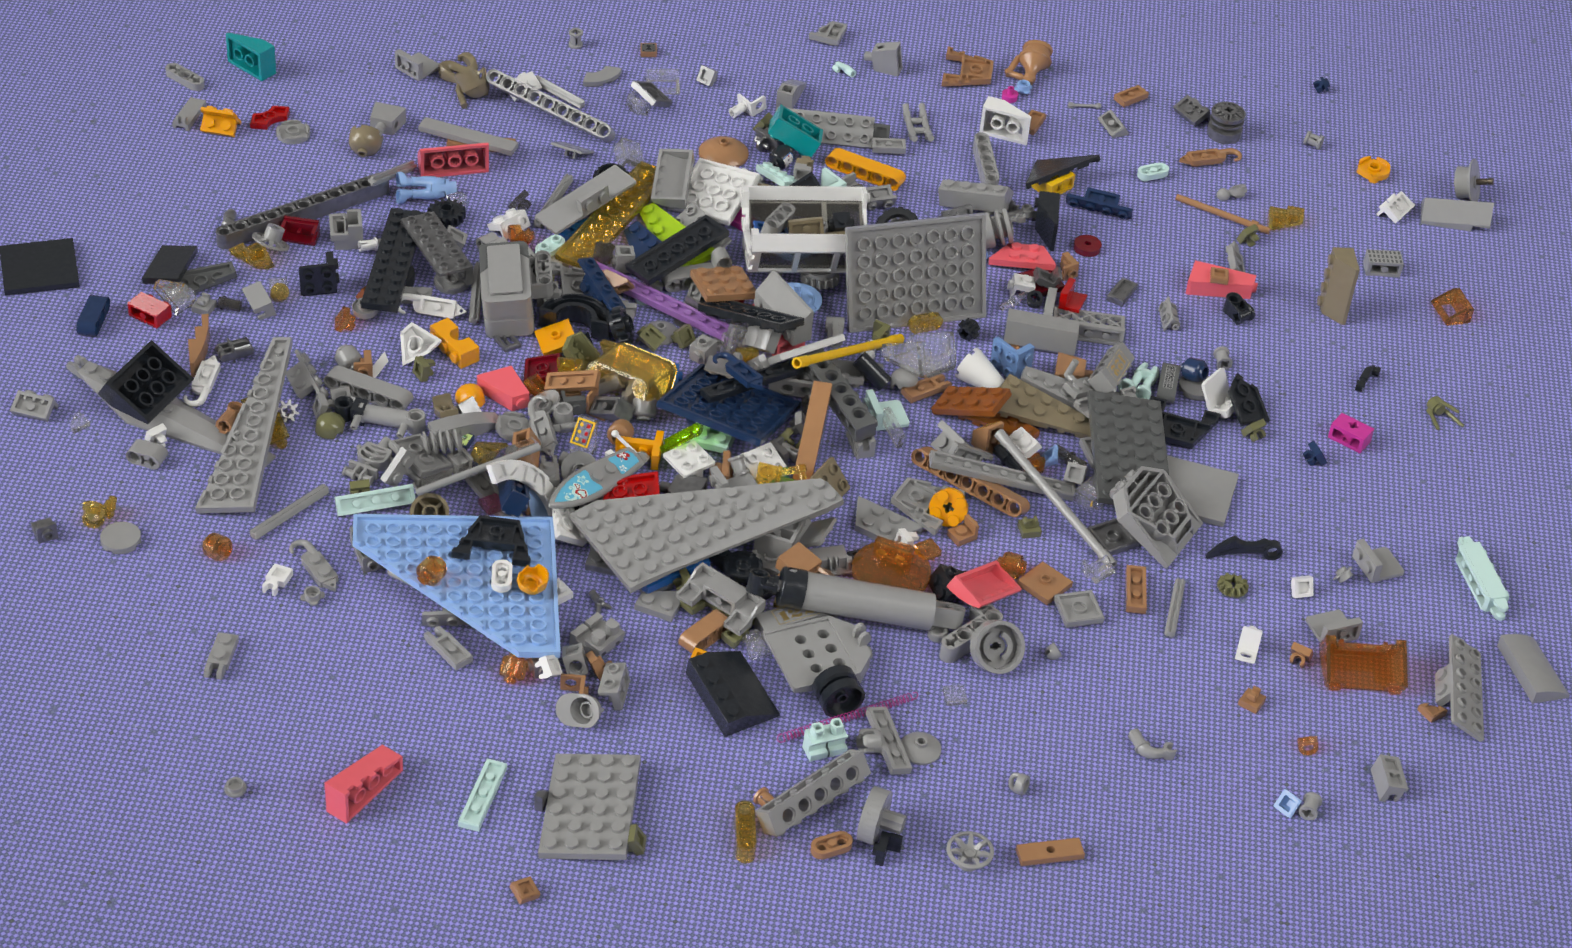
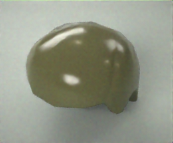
M335 412L321 414L315 424L316 434L324 439H335L338 433L343 434L345 428V420Z

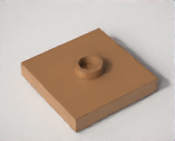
M1042 561L1019 578L1017 584L1032 596L1048 605L1054 601V595L1063 594L1070 589L1073 581Z

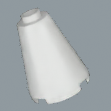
M979 348L973 349L975 351L974 354L966 355L957 368L959 374H955V377L974 387L997 388L1005 381Z

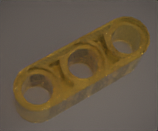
M744 800L738 802L735 806L734 835L736 859L745 864L751 863L755 859L757 841L755 807L751 802Z

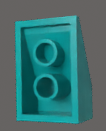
M226 33L228 62L260 81H264L276 74L274 45L264 39Z

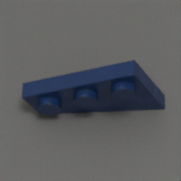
M638 221L624 230L629 246L634 247L635 258L662 242Z

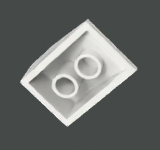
M988 96L983 105L979 132L986 133L991 137L1027 145L1031 116L1005 100Z

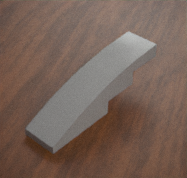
M495 412L462 413L428 422V429L432 430L435 436L438 430L444 435L445 430L448 429L451 435L453 429H456L458 434L461 430L462 436L470 433L476 437L495 430L498 415Z

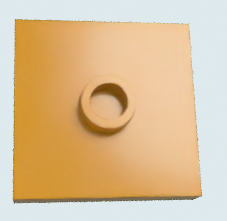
M569 319L534 331L543 355L561 353L567 337L574 334Z

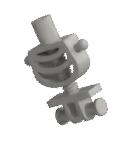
M383 437L378 444L369 441L363 446L358 444L356 446L358 462L350 459L348 461L349 467H344L342 475L349 476L351 480H356L357 478L358 480L369 479L371 486L374 480L379 478L378 471L386 470L394 459L392 458V450L388 447L391 439Z

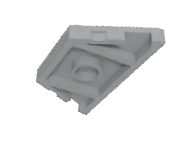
M858 497L855 531L887 546L893 545L898 529L905 528L908 532H917L918 534L923 532V527L917 522L865 498Z

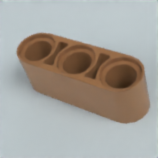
M718 609L713 610L680 635L678 644L691 654L695 647L702 650L707 649L721 638L723 632L728 630L723 627L724 621L728 616Z

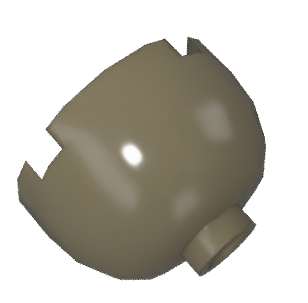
M361 125V128L353 126L349 133L348 143L351 150L358 156L368 157L375 155L380 150L384 136H381L379 134L380 131L372 126Z
M426 493L418 496L413 501L410 515H449V506L440 495Z

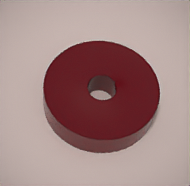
M1080 235L1075 238L1073 248L1081 256L1094 257L1100 253L1102 243L1095 236Z

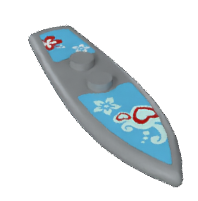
M630 447L598 459L565 478L552 494L548 508H573L592 502L613 490L618 485L617 481L633 475L644 466V461Z

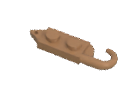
M1234 148L1189 151L1179 159V162L1190 164L1191 167L1222 163L1226 160V155L1231 154L1238 156L1234 159L1237 162L1242 159V153Z

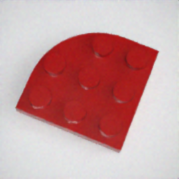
M658 471L635 474L617 481L618 485L606 493L603 500L660 494Z

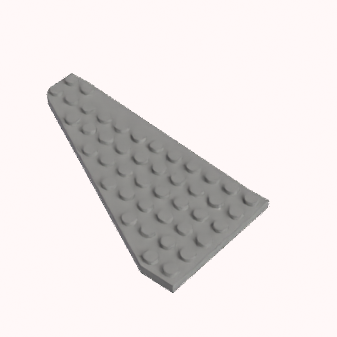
M818 478L596 500L569 513V517L631 594L679 569L809 518L811 520L844 505V499L827 481Z

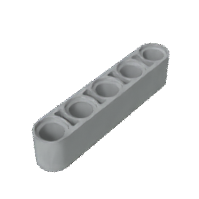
M978 132L974 135L973 154L980 182L988 185H998L999 173L988 134Z
M339 365L334 366L323 379L324 384L329 389L348 385L352 397L367 399L369 403L378 406L405 410L414 399L413 394L405 388Z

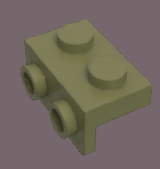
M582 331L568 336L561 350L564 356L573 364L574 368L580 369V371L591 370L593 363L602 359L601 354Z

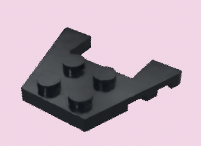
M1155 396L1150 398V400L1161 401L1165 443L1192 449L1219 422L1221 417L1220 413L1208 410L1204 411L1201 421L1164 412L1167 403L1166 399Z
M480 515L468 529L467 535L459 540V545L454 547L451 552V558L470 560L473 546L483 549H500L502 551H514L512 565L526 567L527 565L530 566L531 563L520 520Z

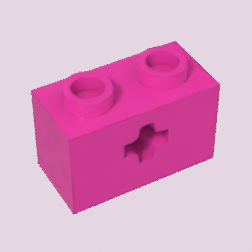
M1341 413L1332 422L1328 438L1361 453L1371 443L1374 428Z

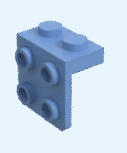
M997 336L993 339L990 362L1006 377L1011 374L1020 379L1026 366L1032 368L1035 347L1029 343L1016 350Z

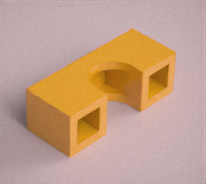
M449 318L430 325V333L442 340L437 347L459 368L462 369L480 361L479 346L470 337L459 340V328Z

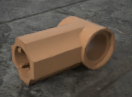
M237 401L228 403L227 410L216 421L215 427L218 428L220 433L226 434L230 432L242 403Z

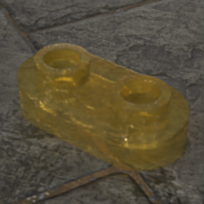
M937 312L912 316L908 320L907 326L915 334L934 331L942 326L943 319Z

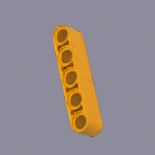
M834 148L825 159L826 165L833 170L847 175L854 172L856 173V178L878 186L890 184L892 191L898 190L906 180L905 173L900 169L841 148Z

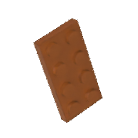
M948 386L931 407V410L935 415L995 417L1012 393L1010 388Z

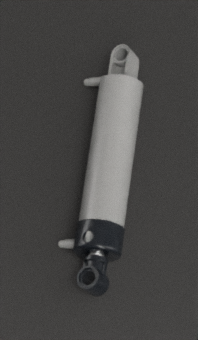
M787 566L782 568L779 576H770L767 571L762 569H751L746 586V591L753 595L762 596L766 592L776 595V604L779 607L803 609L929 631L932 626L957 630L962 626L966 608L962 605L936 600L935 593L815 573Z

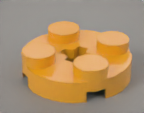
M1366 156L1359 160L1356 172L1368 179L1370 183H1378V181L1389 177L1391 166L1383 158L1371 159V156Z
M951 487L937 491L929 503L930 515L943 520L942 526H957L968 513V503L964 494L958 489ZM948 503H952L951 507L954 508V510H950L949 512H947L946 508L944 507V504L947 505Z

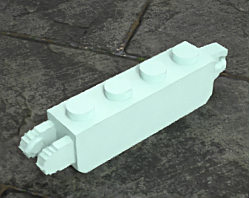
M1470 536L1459 537L1457 542L1459 551L1455 561L1480 609L1485 612L1490 611L1496 620H1505V612L1509 608L1507 603L1509 601V593L1505 590L1501 578L1494 569L1493 563L1490 562L1486 550L1483 549L1480 542H1473Z

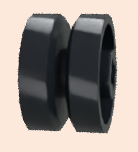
M847 665L829 667L822 671L812 684V691L825 715L832 718L857 710L865 700V692L852 668Z

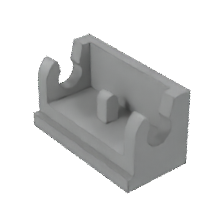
M261 281L242 288L253 312L256 314L265 311L264 314L258 316L259 320L277 315Z
M846 431L847 439L856 459L874 457L876 447L874 436L855 442L849 432Z
M1380 754L1371 768L1379 801L1385 802L1390 795L1395 794L1393 799L1396 802L1402 797L1404 792L1408 791L1399 757Z

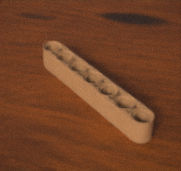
M929 446L915 449L911 454V459L915 465L1011 517L1023 515L1030 509V503L1026 498L998 483L959 474L955 476L951 472L930 468L929 453L931 450H937ZM1000 495H1002L1004 499L1003 502L1000 499ZM1016 503L1019 505L1020 510L1017 509Z

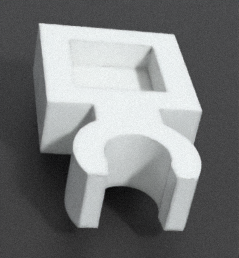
M274 563L265 576L266 582L262 585L263 593L268 589H272V596H276L278 594V587L284 588L293 576V569Z

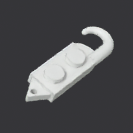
M215 355L206 361H201L191 384L192 391L200 396L197 400L190 401L187 399V395H184V403L188 406L196 407L204 404L209 393H211L221 369Z

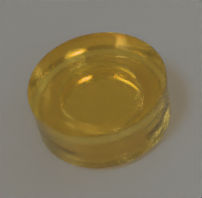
M276 283L270 290V296L277 302H283L289 296V288L283 283Z

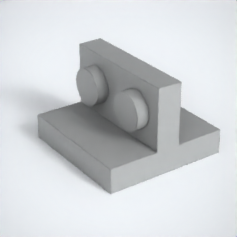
M943 420L937 425L943 430L942 433L930 444L937 451L947 454L954 441L970 446Z

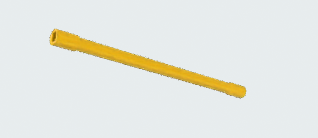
M895 334L886 338L808 356L795 357L792 360V365L798 369L840 357L899 345L904 342V336L902 334Z

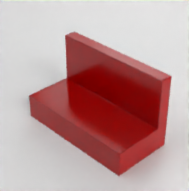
M1069 278L1062 289L1058 305L1059 309L1075 313L1080 312L1087 299V295L1074 292L1076 279Z

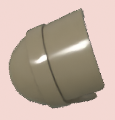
M483 67L479 71L470 68L454 75L462 92L469 97L480 98L489 93L490 83L486 79V68Z

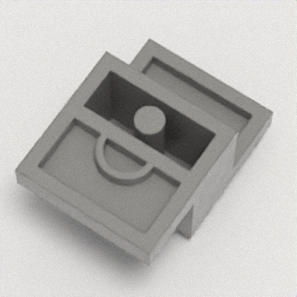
M806 519L754 539V549L752 552L756 554V557L761 558L763 570L772 576L780 573L775 568L777 558L798 543V538L805 526Z

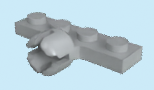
M868 707L866 716L871 728L859 730V735L856 737L858 750H862L864 754L881 753L891 775L910 774L912 766L888 708Z

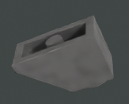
M595 396L589 414L611 422L618 419H625L630 422L635 406L621 397Z

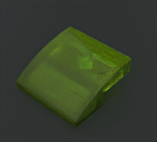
M695 423L664 439L665 444L660 446L662 454L700 436L704 426L700 423Z

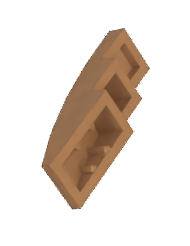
M201 314L202 326L195 327L196 339H188L192 377H195L201 361L205 360L210 342L209 314Z

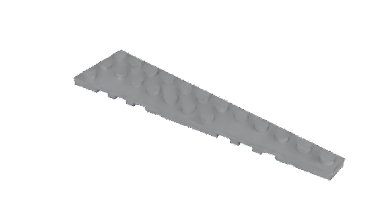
M292 337L272 338L264 356L265 358L260 365L259 374L253 380L254 385L247 393L248 398L240 408L226 443L221 450L222 455L214 465L215 470L213 474L209 476L207 488L203 490L195 507L197 513L255 512L292 349Z

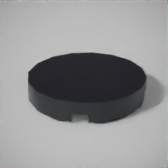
M745 550L733 552V555H728L723 562L724 574L741 584L748 582L751 569L763 570L761 558L759 559L755 553Z

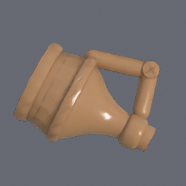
M1029 40L1022 46L1023 50L1019 55L1015 56L1009 67L1005 69V76L1007 78L1027 80L1030 82V85H1033L1036 80V74L1050 67L1053 49L1050 44L1041 40ZM1018 63L1024 67V75L1014 71Z

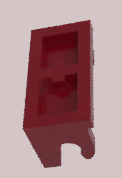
M284 216L281 227L285 231L281 240L310 246L316 245L320 236L319 220Z

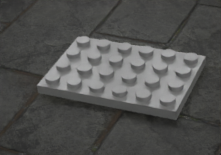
M555 754L538 849L539 859L627 860L628 836L633 820L641 755Z

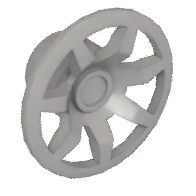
M268 223L265 233L255 232L252 234V238L257 243L269 249L288 251L290 248L286 242L281 240L285 229L277 224Z
M959 832L953 835L947 843L946 850L950 860L958 865L960 869L967 872L987 866L994 857V847L990 840L977 832ZM969 836L968 844H965L959 837ZM973 836L978 837L983 841H980L977 845H974ZM953 841L956 842L960 849H951V844L953 843ZM988 845L990 853L980 850ZM953 854H958V860L953 856ZM981 857L988 858L982 863L979 862Z

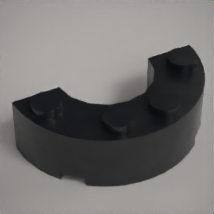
M563 294L561 298L547 300L539 308L540 327H546L569 319L570 322L586 325L591 331V338L609 341L610 337L609 310H606L603 307L604 304L593 297L582 294Z

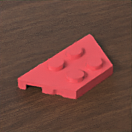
M1008 243L989 257V265L1029 269L1039 267L1051 271L1056 268V263L1046 248L1038 244Z

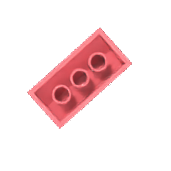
M489 143L419 149L418 169L420 177H444L489 172Z

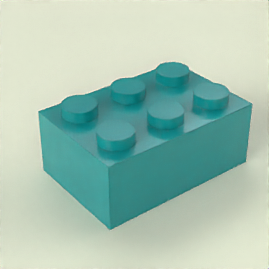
M781 104L770 119L768 134L773 139L780 140L784 145L795 149L801 156L812 158L821 145L823 129Z

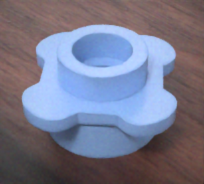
M1019 80L1014 90L1020 94H1029L1032 85L1027 80Z

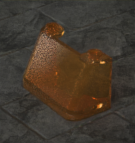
M1326 635L1319 643L1324 686L1328 687L1331 691L1355 689L1385 691L1392 695H1399L1408 687L1407 640H1396L1395 645H1388V642L1376 645L1346 643L1344 639H1339L1337 642L1336 635Z

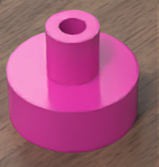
M1009 86L1008 89L1002 91L1001 98L1008 103H1015L1018 100V92L1014 90L1013 86Z

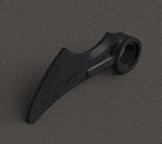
M1235 535L1216 545L1205 556L1207 559L1227 554H1263L1267 560H1276L1282 556L1283 550L1280 542L1277 540L1263 538L1258 541H1244ZM1272 548H1276V549H1277V550L1274 551V552H1268L1269 549H1272Z

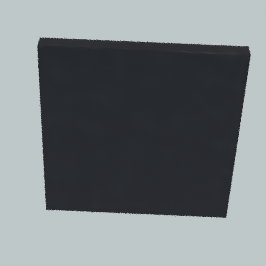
M73 238L0 246L3 285L6 296L80 287Z

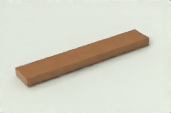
M813 382L792 481L811 479V476L814 474L833 387L832 383Z

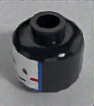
M778 145L769 154V160L773 163V166L784 170L794 160V152L787 145Z

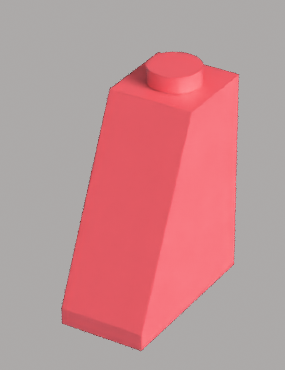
M512 366L477 375V385L481 387L485 396L510 411L528 407L529 391Z

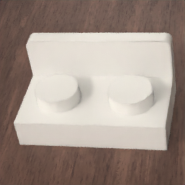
M1401 191L1397 195L1393 193L1387 201L1379 206L1380 211L1376 214L1379 216L1385 212L1396 224L1415 205Z
M1022 427L1015 430L1009 436L1027 459L1042 448L1040 443Z

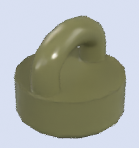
M788 427L780 436L784 438V442L787 441L791 446L795 445L794 440L790 437L794 431Z

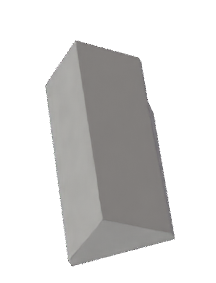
M1424 198L1421 201V224L1471 231L1473 226L1490 229L1494 203Z
M1009 308L1004 341L1010 345H1019L1021 347L1030 343L1035 347L1034 350L1055 354L1060 352L1075 356L1080 321Z

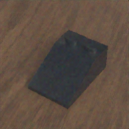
M1040 191L1039 198L1035 197L1034 208H1037V210L1033 211L1032 221L1035 222V230L1051 252H1054L1059 222L1060 193Z

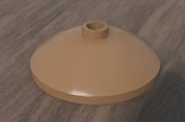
M715 136L707 139L700 145L698 153L699 158L733 167L742 166L749 157L747 146L740 140L729 136Z

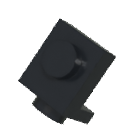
M885 831L881 832L879 843H874L872 855L876 856L875 865H884L887 850L901 852L902 835Z

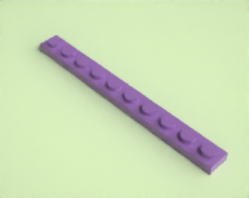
M596 261L601 270L608 269L627 278L634 284L635 288L624 292V294L677 320L691 324L692 327L725 343L737 335V328L712 316H707L704 312L698 311L673 297Z

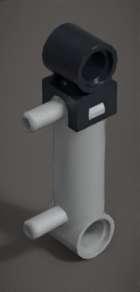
M340 396L334 401L335 413L341 415L345 422L351 421L350 428L352 430H357L358 426H364L365 423L399 428L396 436L403 438L406 430L408 433L415 435L422 434V431L426 429L425 412L418 408L409 411L369 404V400L355 398L353 402V399L348 396Z

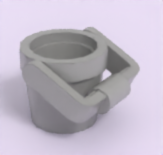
M567 402L555 404L551 418L554 432L567 433L575 429L578 418H574L572 405ZM579 420L577 429L581 428V426H580V420Z

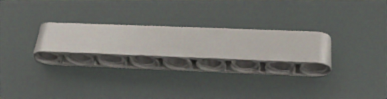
M491 69L487 72L486 79L495 88L604 142L614 140L615 131L608 124L496 69ZM525 89V93L520 95L521 91ZM539 96V99L534 102V99ZM553 103L552 107L548 108V105ZM567 109V112L562 115V112ZM581 116L580 120L575 122L576 118ZM595 123L594 127L589 129L590 125ZM609 130L608 134L603 136V133Z

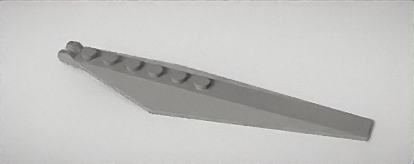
M76 355L73 359L75 363L69 361L66 365L70 372L84 380L97 394L105 383L117 373L114 370L87 361L85 357ZM101 398L126 424L148 431L163 423L167 428L165 437L222 455L221 450L230 432L226 434L220 433L218 428L215 427L216 420L192 406H188L178 398H175L149 424L111 407ZM268 452L265 467L276 458V455Z

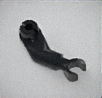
M1376 365L1366 367L1359 380H1357L1355 390L1362 392V387H1365L1366 382L1372 375L1379 376L1381 368L1376 367Z

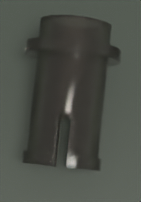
M223 296L218 298L217 307L221 310L228 309L240 312L242 301Z

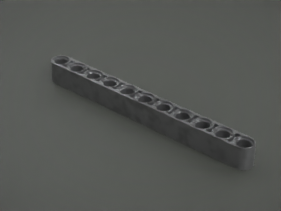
M375 173L222 225L216 229L217 246L220 249H230L253 241V233H265L268 223L281 226L285 215L314 220L389 193V181L371 186L368 179L378 174Z

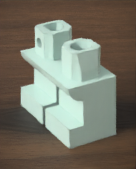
M839 717L834 718L827 725H823L820 722L812 723L811 728L805 729L802 747L810 762L828 758V755L829 757L841 755L847 751L848 747L845 740L848 738V735Z

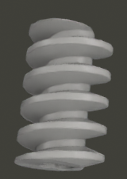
M448 429L445 430L444 435L438 430L436 436L432 430H430L429 436L426 435L425 431H422L423 448L426 450L427 455L431 454L432 449L436 455H438L439 449L442 450L443 454H446L447 448H449L451 454L454 453L455 448H457L459 453L462 452L461 430L458 434L456 429H453L451 435Z

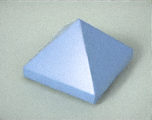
M1057 445L1042 453L1043 468L1059 463Z
M1284 789L1274 807L1291 819L1302 800L1287 789Z

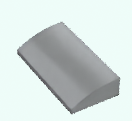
M659 149L651 194L652 202L666 207L686 209L694 165L693 150Z
M1505 634L1500 636L1497 647L1532 704L1569 698L1568 691L1533 637L1522 634Z

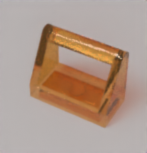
M1453 288L1431 300V304L1445 325L1471 322L1474 308L1460 288ZM1451 304L1456 314L1449 317L1441 305Z

